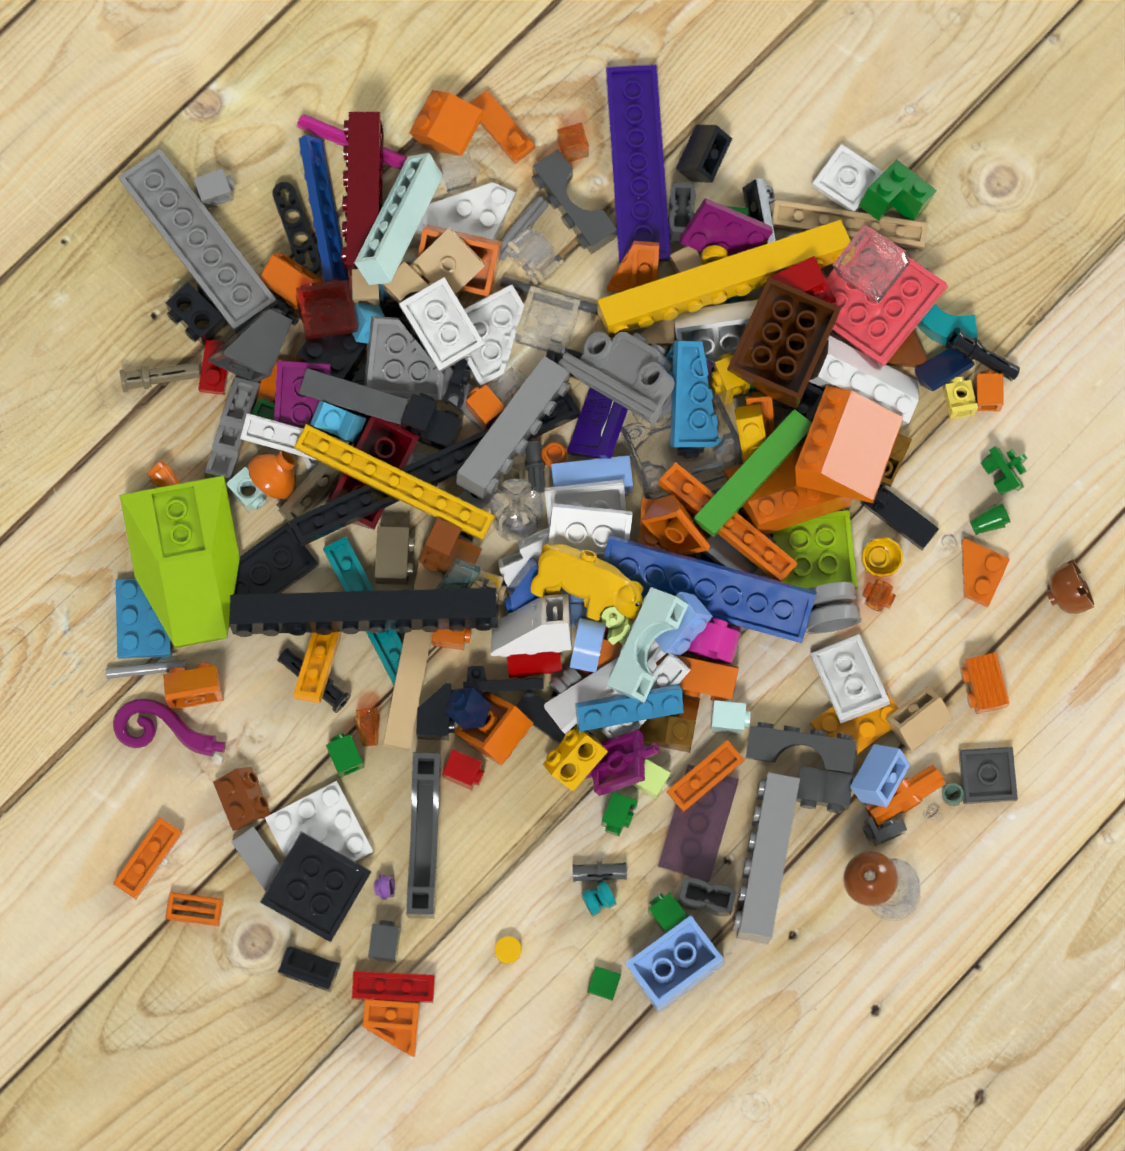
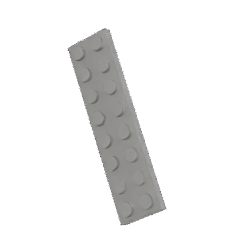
M158 149L118 177L119 181L235 333L259 313L271 309L278 304L273 294L161 149Z

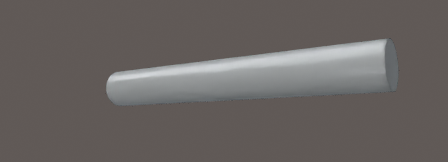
M186 660L106 668V678L165 673L180 667L187 670Z

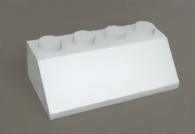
M758 300L702 307L696 312L688 311L679 314L674 318L677 341H702L705 356L712 362V367H714L715 362H717L720 356L727 353L734 355Z
M831 336L809 382L822 390H825L826 385L852 390L902 416L903 422L901 427L909 424L919 401L918 381L887 365L882 367L864 353Z

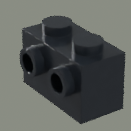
M695 125L676 169L691 182L713 183L733 138L718 125Z

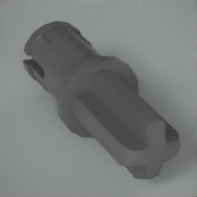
M529 441L525 448L527 460L525 470L528 471L530 492L539 494L545 491L543 474L545 464L542 463L541 442Z

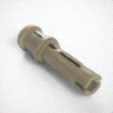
M198 362L154 369H149L146 366L132 371L121 369L120 378L122 390L125 393L128 389L141 387L149 389L153 384L200 378Z

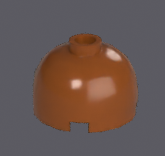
M1074 560L1060 565L1053 571L1049 579L1050 590L1046 591L1053 606L1057 604L1062 611L1069 614H1078L1094 608V600L1086 581H1083L1080 575L1081 571Z

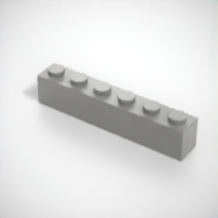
M543 356L457 473L456 484L482 500L487 493L492 494L499 484L498 478L501 474H507L514 463L512 459L517 453L521 455L527 447L529 436L531 434L536 435L543 423L541 420L545 414L549 416L553 412L557 404L555 401L559 395L563 397L569 390L571 385L569 383L570 372Z

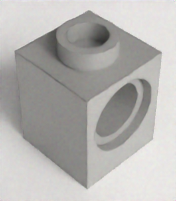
M223 168L193 178L200 200L206 209L233 200L231 191L235 190V186L231 176H225Z

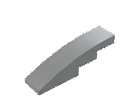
M235 377L220 417V426L204 472L205 478L224 476L225 483L232 478L245 441L240 439L246 414H252L260 383Z

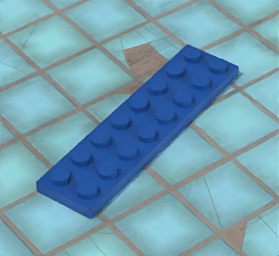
M611 535L608 538L603 561L612 564L628 579L637 581L643 586L642 600L648 594L650 587L674 596L678 592L694 594L713 616L711 619L715 618L736 626L799 643L803 642L817 591Z

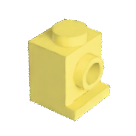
M956 377L949 381V384H945L943 393L949 420L975 415L978 405L975 400L971 380L964 381V377ZM964 392L965 397L960 398L956 393Z

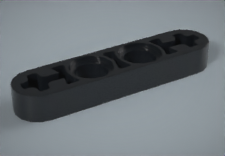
M280 182L275 185L272 194L294 258L297 263L303 266L306 264L303 253L308 252L311 262H314L313 268L309 269L307 265L303 267L316 275L321 269V261L295 188L288 182ZM285 190L286 193H289L288 199L290 205L285 206L284 199L282 196H280V191ZM290 212H297L300 215V219L298 222L291 224L285 220L286 215ZM298 235H305L308 238V243L301 247L295 245L293 241Z

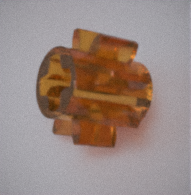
M876 579L874 584L868 582L862 594L866 598L864 604L878 612H882L884 607L890 609L896 597L895 594L891 593L893 586L880 579Z

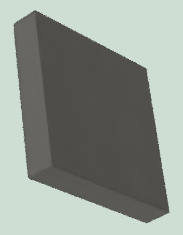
M1013 747L959 750L961 785L964 792L963 804L1018 800Z

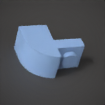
M581 617L579 619L570 668L596 673L606 623H603L601 620L595 621L588 617Z

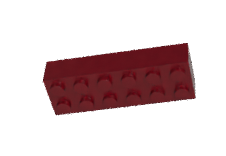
M349 112V120H344V135L348 145H344L343 156L348 170L343 171V186H345L347 196H343V211H345L347 221L342 222V236L346 243V247H342V262H344V268H348L351 276L352 270L358 269L354 262L383 207L384 124L380 112Z

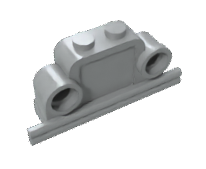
M595 332L586 340L584 345L585 352L580 359L566 352L563 355V359L558 363V365L568 370L583 384L652 424H655L661 416L662 405L672 392L675 384L673 377L669 374L672 367L671 362L663 356L666 351L655 343H652L651 346L648 345V341L637 333H634L632 336L626 332H620L612 340L604 332Z

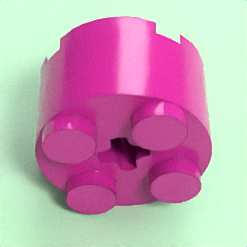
M713 618L712 621H708L706 628L693 639L685 653L697 657L699 655L719 663L732 664L742 628Z

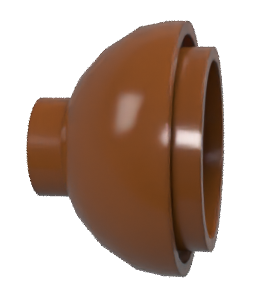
M871 851L863 852L848 862L843 875L844 887L848 895L855 902L865 906H877L888 901L895 893L898 885V873L893 862L885 855ZM873 871L875 879L871 881L866 880V872Z

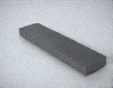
M306 368L299 394L399 425L401 424L400 421L408 401L407 398Z

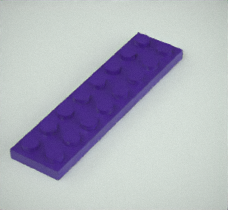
M657 65L606 67L619 264L633 241L660 243L658 262L669 261L671 253Z

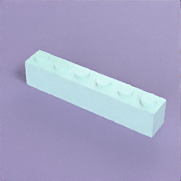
M430 153L407 157L354 262L369 285L386 284L392 281L437 190L443 174Z

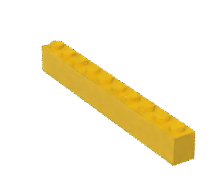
M838 220L598 299L597 312L609 337L616 336L620 332L628 333L637 328L645 329L652 326L655 322L672 320L679 314L688 311L696 312L703 306L720 304L728 298L737 295L744 296L752 290L764 288L768 277L812 256H815L821 269L833 263L841 264L847 261L848 258H851L853 245L842 221Z

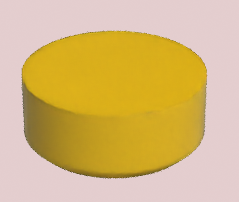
M717 245L706 247L702 251V264L726 258L727 251Z
M505 936L497 941L495 956L501 963L513 964L519 960L522 948L516 938Z

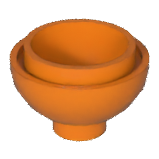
M280 451L277 455L265 453L254 457L248 463L249 476L252 482L266 495L275 499H287L295 489L296 478L293 468L296 466V461L289 453L285 451Z

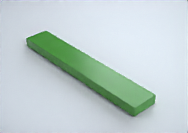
M794 409L697 513L693 521L711 536L715 537L807 437L812 422Z

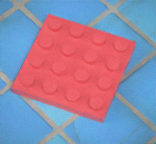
M866 229L853 244L851 258H848L847 261L841 264H837L826 278L836 299V302L832 304L841 308L832 331L884 367L946 291L948 285L945 281L875 233Z

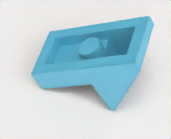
M320 400L310 425L335 434L344 440L357 442L366 418Z

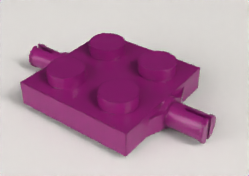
M639 730L601 742L608 752L585 779L593 778L594 792L599 796L645 781V760L648 757L658 755L660 753L659 747L656 743L644 747L643 733Z

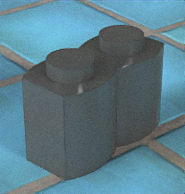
M674 183L672 185L669 200V237L671 242H680L679 237L694 216L696 192L693 183Z
M800 767V782L796 802L800 803V807L807 809H816V805L827 807L829 812L843 813V809H849L852 791L850 786L854 775Z
M687 878L683 880L678 903L688 909H705L716 916H729L732 913L737 892L725 885L710 886L703 880Z

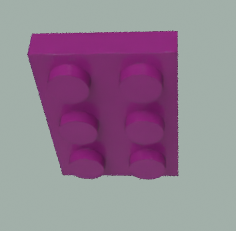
M705 198L679 239L681 244L700 252L708 246H721L726 249L727 257L765 245L772 235L773 229L768 224Z
M277 361L274 420L304 428L307 424L327 434V431L310 425L320 400L299 394L306 368L331 375V364Z

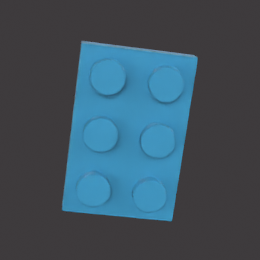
M116 579L118 659L171 657V640L136 579Z

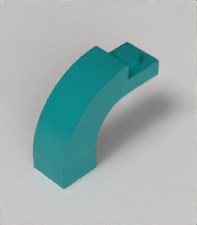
M936 304L933 305L917 325L927 337L946 346L949 334L957 327L962 329L963 333L970 338L978 339L975 315H950L943 312Z

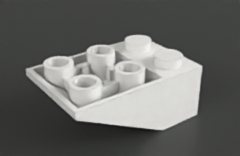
M569 594L539 597L499 619L498 628H492L491 656L507 657L514 654L533 655L539 652L572 650V619Z

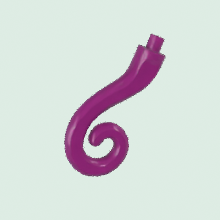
M137 699L124 704L114 716L113 730L116 738L122 744L131 748H142L152 742L156 734V726L149 717H138L137 723L144 728V733L139 737H134L127 730L129 718L137 713H151L162 719L178 740L189 750L206 756H214L215 752H225L226 742L216 741L215 735L193 731L177 713L156 700Z

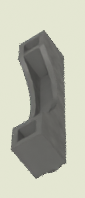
M413 753L407 918L435 919L441 771L440 753Z

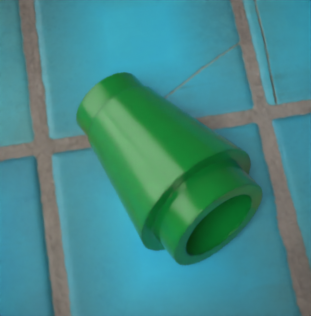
M1002 503L997 506L993 504L970 520L975 535L1005 528V525L1011 522Z

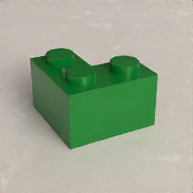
M896 159L868 187L859 206L878 221L892 207L907 219L915 221L928 207L937 190Z

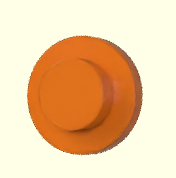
M550 442L542 449V461L548 467H551V464L565 463L567 460V450L561 443Z

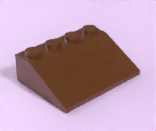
M768 277L727 370L769 397L798 409L836 324L841 308Z

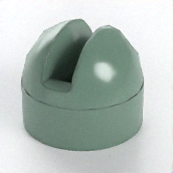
M956 783L947 784L942 790L943 801L948 806L954 807L959 805L964 798L962 787ZM957 792L959 793V795H958L957 797H955L954 799L948 800L949 798H951V797H953L954 795H956Z

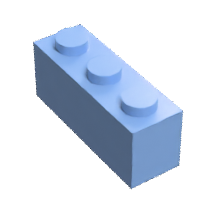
M629 455L611 457V459L601 458L551 464L553 487L623 479L625 496L633 492Z

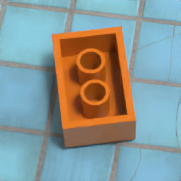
M431 225L424 227L417 258L447 229ZM455 231L486 264L460 290L489 297L493 292L503 242ZM424 276L421 277L425 282L430 283Z

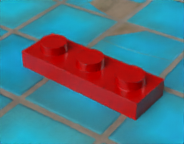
M353 971L352 1000L369 999L434 1003L435 975Z

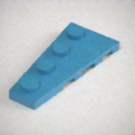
M674 341L673 379L675 384L672 390L670 446L723 447L717 431L718 420L713 410V394L708 384L707 376L709 373L702 341Z

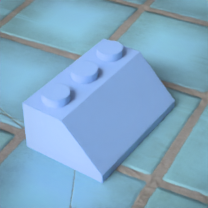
M689 916L627 961L625 965L642 992L659 1013L724 966V959L693 917Z

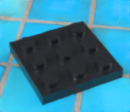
M300 831L262 896L260 903L331 942L370 876L371 870Z

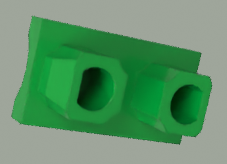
M996 446L989 450L991 454L986 456L980 463L989 475L999 468L1004 473L1003 477L994 482L999 493L1003 495L1012 490L1019 491L1024 488V485L1013 469L1016 468L1020 475L1024 474L1027 470L1022 463L1028 459L1025 454L1017 456L1012 449L1006 453L1011 460L1008 462L1000 448Z

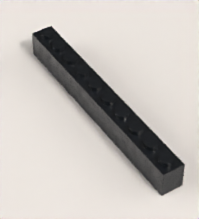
M496 588L230 595L229 625L233 635L240 637H249L252 634L277 636L279 633L301 636L305 633L314 632L320 635H329L332 632L356 634L358 631L380 634L392 630L400 633H408L412 630L436 632L438 629H449L459 632L470 628L488 631L491 628H498V595Z

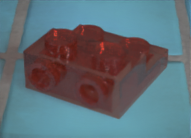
M333 279L327 281L326 284L315 285L314 283H307L296 288L295 297L306 340L358 331L348 280Z

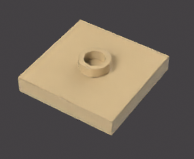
M451 227L412 263L429 282L435 283L445 277L454 294L462 289L486 265Z

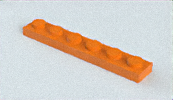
M676 462L657 483L670 495H674L694 515H697L715 495ZM738 513L717 533L773 580L783 582L798 564Z

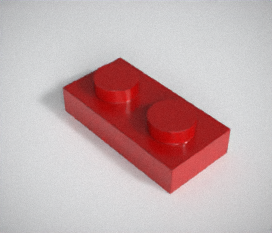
M206 340L198 386L199 392L225 395L229 371L208 362L209 357L225 342Z

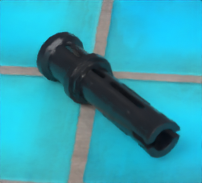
M958 327L949 334L946 348L957 350L963 354L965 359L976 360L996 373L1003 374V377L1010 381L1015 380L1020 372L1019 366L982 346V342L979 339L970 338Z
M286 648L280 654L277 661L299 677L300 669L298 667H302L303 660L291 652L289 648ZM328 678L322 699L333 707L332 710L335 713H338L349 701L351 694L348 692L344 693L333 684L334 681L331 678Z

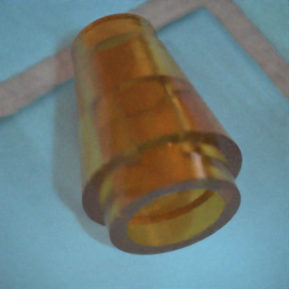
M377 708L356 710L354 720L362 747L378 745L380 714H377Z

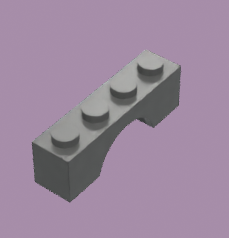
M556 150L533 165L532 180L538 189L543 188L548 196L546 198L550 206L554 210L558 208L563 215L561 219L564 225L569 230L572 228L577 234L576 240L581 248H587L592 255L617 238V228L603 209L596 211L584 210L577 207L570 200L566 190L573 178V169L561 152Z
M758 722L757 726H750L746 758L775 763L786 749L803 745L815 749L820 754L826 770L848 774L855 773L859 742L853 740V735L837 733V738L827 737L826 731L811 729L810 734L800 733V728L793 726H784V730L773 729L774 724Z

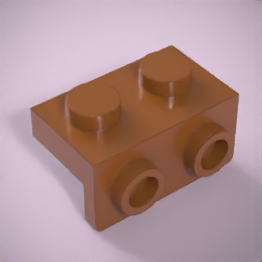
M251 767L237 768L213 781L232 831L240 830L258 819L271 815L268 801L263 796L258 784V777Z

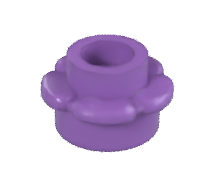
M380 874V878L374 881L375 895L380 896L381 900L394 897L395 883L393 877Z

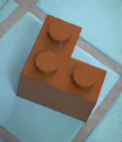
M437 518L418 562L429 571H439L453 582H463L466 584L482 548L458 538L462 530L461 528Z

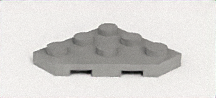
M371 316L364 386L403 398H411L412 393L416 395L423 393L433 397L434 400H441L444 374L442 371H438L434 362L408 332L406 327L398 318Z

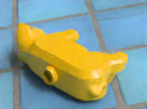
M564 544L543 545L538 563V574L532 580L530 587L532 594L543 597L546 589V593L550 595L562 594L563 588L569 594L584 599V607L587 608L586 616L590 619L599 621L604 608L614 606L621 615L633 621L636 620L642 607L641 593L644 589L639 582L628 579L612 564L596 558L597 555L590 550L580 551Z

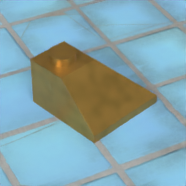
M682 697L684 713L647 719L640 727V732L643 733L644 744L653 745L656 743L658 747L690 753L700 700Z

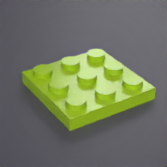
M849 510L835 511L772 533V538L777 541L775 544L798 563L783 581L784 583L809 589L823 584L851 582L855 585V589H857Z

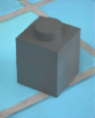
M379 920V924H372L368 953L369 959L388 962L397 961L401 930L400 927H395V922Z

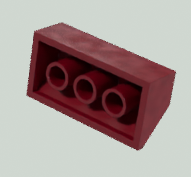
M369 416L353 447L398 469H402L406 466L419 436L390 421ZM341 472L326 503L367 484ZM384 509L352 524L374 530Z

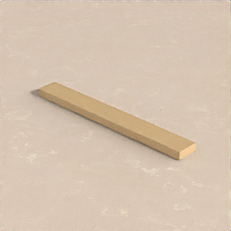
M422 545V547H421L420 556H421L422 550H423V548H424V545ZM418 562L413 590L441 589L443 573L429 571ZM412 630L411 632L404 633L382 745L384 747L408 752L410 750L432 632Z

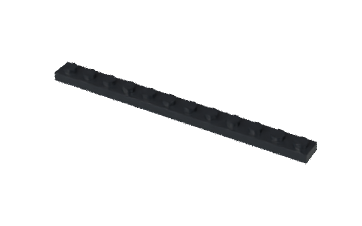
M568 392L563 397L559 395L555 401L557 404L553 412L549 416L545 414L541 420L543 422L541 428L536 435L531 434L527 441L580 417V411ZM490 428L400 470L431 485L444 481L458 473ZM365 485L290 520L289 527L302 547L400 500L369 485Z

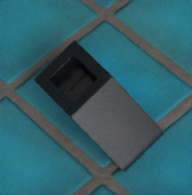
M445 683L418 707L417 739L449 741V733L455 732V721L445 713L452 693L451 683Z

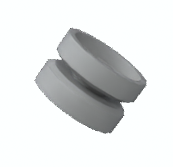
M837 582L809 588V590L817 592L805 633L834 632L855 626L861 622L859 607L851 604L857 598L853 583Z

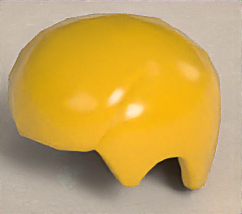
M887 537L876 538L869 541L863 548L861 562L865 570L873 576L887 577L895 574L903 564V552L900 545Z

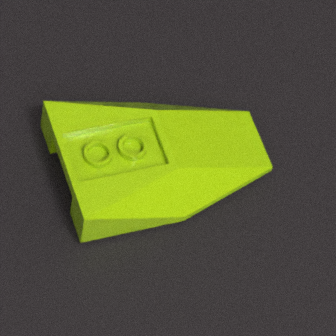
M224 476L119 495L135 579L173 646L179 648L227 639L230 626V595L235 594L240 557Z

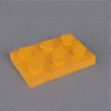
M886 692L890 705L840 724L832 706L814 719L810 725L814 730L826 731L827 737L837 738V733L853 735V740L859 742L858 755L892 730L886 718L899 708Z

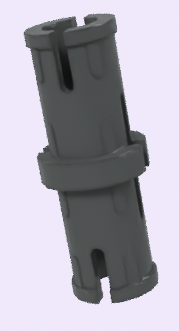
M597 861L596 864H572L573 882L597 880V883H601L603 880H627L626 862L602 864V861Z

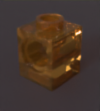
M582 123L557 129L559 149L567 162L589 156V145Z

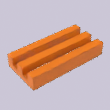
M169 892L165 919L220 927V916L224 900ZM174 899L215 904L216 909L173 903ZM172 910L215 916L214 919L177 915L172 914Z

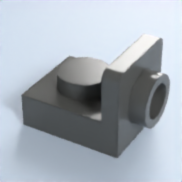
M872 816L866 818L864 821L866 826L863 827L867 840L869 842L873 840L875 846L896 838L907 831L903 820L895 822L894 819L881 824V830H878Z

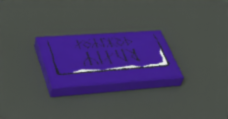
M590 388L567 452L573 456L611 459L628 409Z

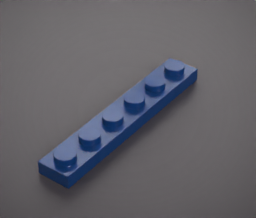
M304 135L298 138L300 155L304 166V177L307 182L313 226L318 242L317 248L322 264V274L326 283L343 286L349 283L347 269L344 268V262H342V242L323 140Z

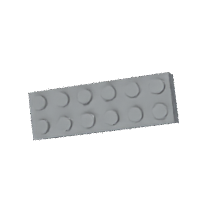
M768 772L766 779H761L756 799L761 800L760 806L756 805L752 819V825L756 826V832L751 831L747 851L752 852L751 858L746 859L742 878H747L746 885L742 884L737 903L742 905L741 912L737 911L733 925V931H738L737 939L769 944L772 939L800 778Z

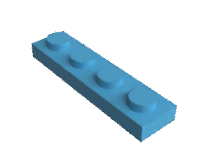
M679 684L651 689L645 703L625 695L575 703L577 728L580 732L684 713L682 688Z

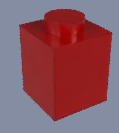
M452 750L442 772V777L469 790H473L475 784L480 785L485 771L482 770V761Z

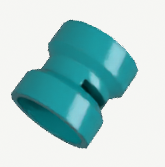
M605 880L597 884L595 889H587L581 892L583 901L592 917L599 914L601 909L605 907L611 908L617 905ZM594 894H596V896H597V898H598V900H599V902H600L601 905H599V903H598V901H597V899H596V897H595Z

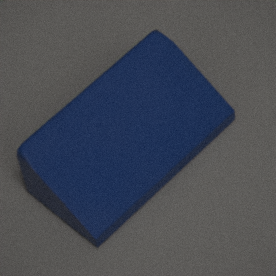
M946 349L917 367L915 374L922 387L935 391L972 368L975 364L973 360L965 359L963 354L957 350Z

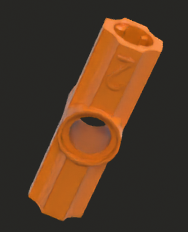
M932 765L911 779L906 778L901 781L887 807L869 804L865 809L869 817L872 816L875 825L878 827L899 813H905L923 801V798L946 783L939 770Z

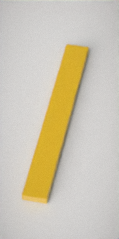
M307 424L294 446L295 450L435 518L451 523L484 541L495 519L494 515Z

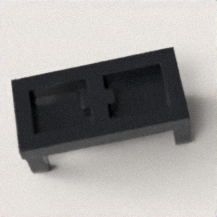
M289 946L286 949L278 973L281 976L331 993L341 964Z

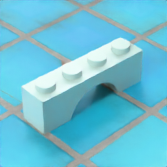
M650 587L648 594L643 600L641 610L632 624L626 643L621 648L616 665L610 672L607 682L608 687L620 694L645 703L655 681V677L651 674L647 664L649 648L660 634L679 628L688 608L687 603L674 595Z

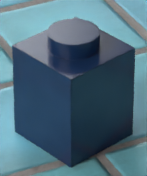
M473 687L454 689L450 695L445 713L462 729L484 727L491 704Z

